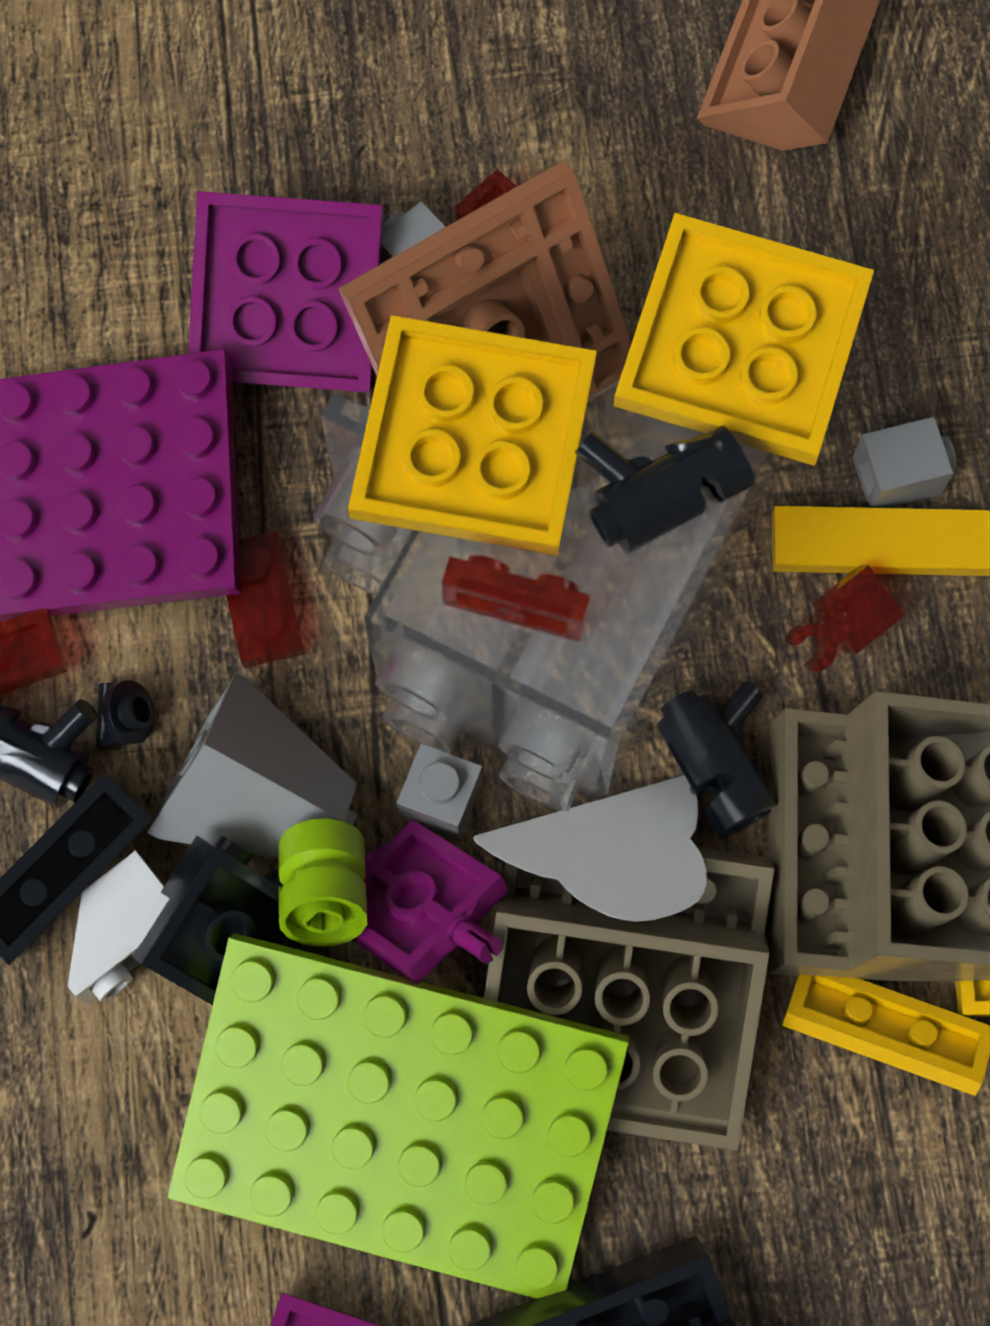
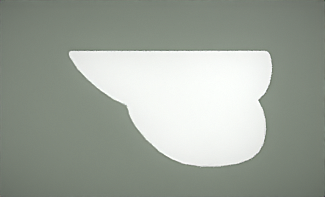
M684 775L473 837L478 845L499 859L538 876L558 879L564 888L576 899L607 916L621 920L647 921L671 916L688 909L698 902L707 886V872L703 857L697 846L690 839L696 830L698 819L697 795L691 793L689 789L690 784Z

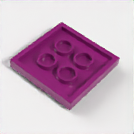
M197 191L188 354L225 349L231 357L232 382L372 392L373 367L338 288L381 264L384 206Z

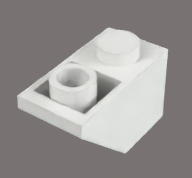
M136 850L86 888L81 895L68 987L75 997L87 1004L96 998L101 1003L108 1001L129 985L133 979L129 972L140 964L133 958V955L169 900L168 897L161 893L165 885Z

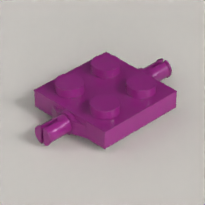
M413 819L391 841L368 853L365 851L366 877L363 881L366 883L367 926L362 934L352 939V941L415 984H419L456 947L461 946L476 956L482 963L486 964L493 961L490 952L496 957L498 956L502 946L501 939L480 927L478 923L509 892L500 874Z

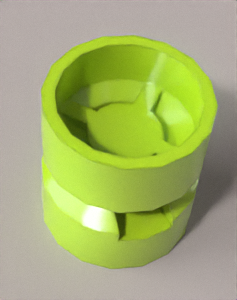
M330 818L310 819L294 824L282 834L279 840V878L284 886L279 887L280 930L289 939L300 944L317 947L335 946L356 938L362 934L367 926L366 883L363 881L366 877L364 836L356 827L345 821Z

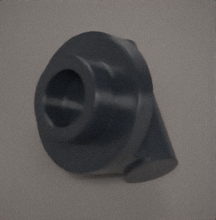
M132 680L117 683H101L98 685V717L95 747L100 750H119L121 746L145 741L152 733L155 724V707L147 690L141 684Z

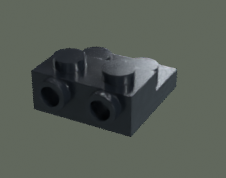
M219 834L212 845L201 837L196 836L162 889L161 893L168 897L169 900L136 950L133 958L143 966L213 1005L228 938L232 934L237 933L294 949L298 942L289 939L280 930L279 887L284 885L280 882L279 870L270 866L265 876H262L247 867L254 854L227 837Z

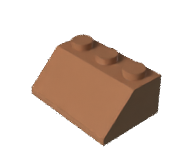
M742 0L697 119L704 126L780 151L828 143L880 0Z

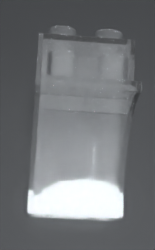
M618 379L605 389L589 396L580 445L593 430L627 460L640 456L649 457L651 460H654L667 453L665 445L705 433L614 407V395L620 380ZM333 393L321 414V420L334 479L315 510L313 520L324 532L335 539L324 557L325 564L350 584L376 595L364 617L377 675L375 684L380 691L391 698L382 715L383 719L410 739L446 753L452 752L462 732L505 753L508 757L498 774L499 778L525 797L551 809L567 812L578 791L597 800L609 797L783 456L739 444L752 468L755 485L721 503H715L708 497L706 491L701 489V494L706 499L703 514L629 554L618 543L608 548L597 533L589 510L598 506L595 490L610 482L578 456L559 556L350 519L348 505L370 408Z

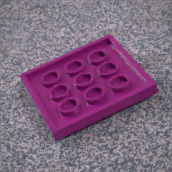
M225 349L0 379V622L242 594L231 357Z

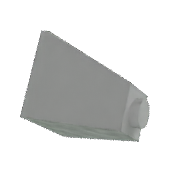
M235 673L207 716L180 772H176L166 790L147 833L158 839L192 844L195 837L199 836L212 845L219 834H222L256 856L279 859V840L284 831L296 823L310 819L330 818L345 821L353 826L357 813L349 808L357 783L250 681Z

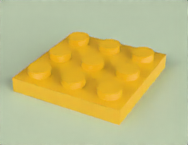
M674 213L614 395L613 406L702 433H708L723 425L731 432L739 444L815 466L874 270Z
M391 315L348 505L349 518L559 556L578 457L574 452L580 446L597 351Z

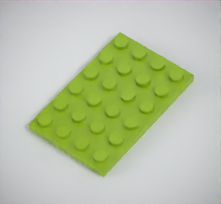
M234 933L228 938L167 1199L536 1299L567 1289L629 1044V1036L424 982L415 984L405 977Z

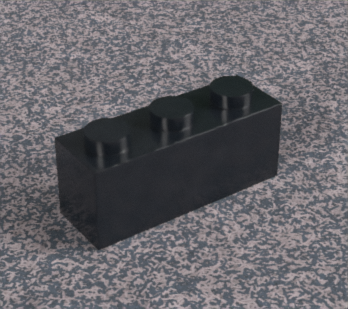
M104 773L0 878V958L6 964L10 965L153 820L107 773Z

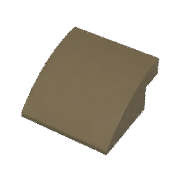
M875 691L848 715L785 708L769 723V792L777 806L771 808L768 823V857H771L774 874L768 905L769 959L767 974L798 977L799 974L851 977L872 981L990 980V704Z
M513 819L512 825L517 824V823H521V822H524V821H523V820ZM697 847L703 857L707 872V886L703 896L686 910L671 916L647 921H627L607 916L576 899L564 888L558 879L541 877L506 862L503 880L509 892L498 903L493 935L501 939L502 946L497 957L490 953L493 961L489 963L484 998L629 1036V1044L607 1131L738 1151L769 959V950L764 931L774 874L771 857Z

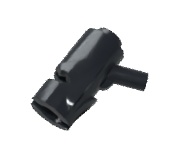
M722 425L708 433L665 445L667 453L654 460L645 456L627 460L592 430L574 453L610 482L595 490L598 506L589 510L593 525L604 544L610 548L618 543L629 554L703 514L706 499L701 494V489L706 491L708 497L715 503H721L754 486L755 477L750 463L731 432Z
M747 681L739 686L721 709H719L711 694L698 697L694 690L686 691L668 701L661 708L664 717L657 724L659 733L690 784L689 789L691 793L697 795V797L702 793L717 796L704 814L720 840L728 838L757 823L771 813V808L777 806L768 790L757 758L750 760L742 747L744 735L740 725L763 699L761 690Z
M80 699L54 724L45 722L33 724L20 717L22 711L0 705V780L55 808L63 807L69 800L75 803L88 790L94 776V768L88 766L89 752L72 742L97 719L98 715L95 708L89 702Z

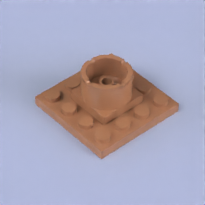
M563 161L338 288L376 376L378 375L391 315L597 351L596 364L588 405L617 388L631 347L629 334L575 171Z

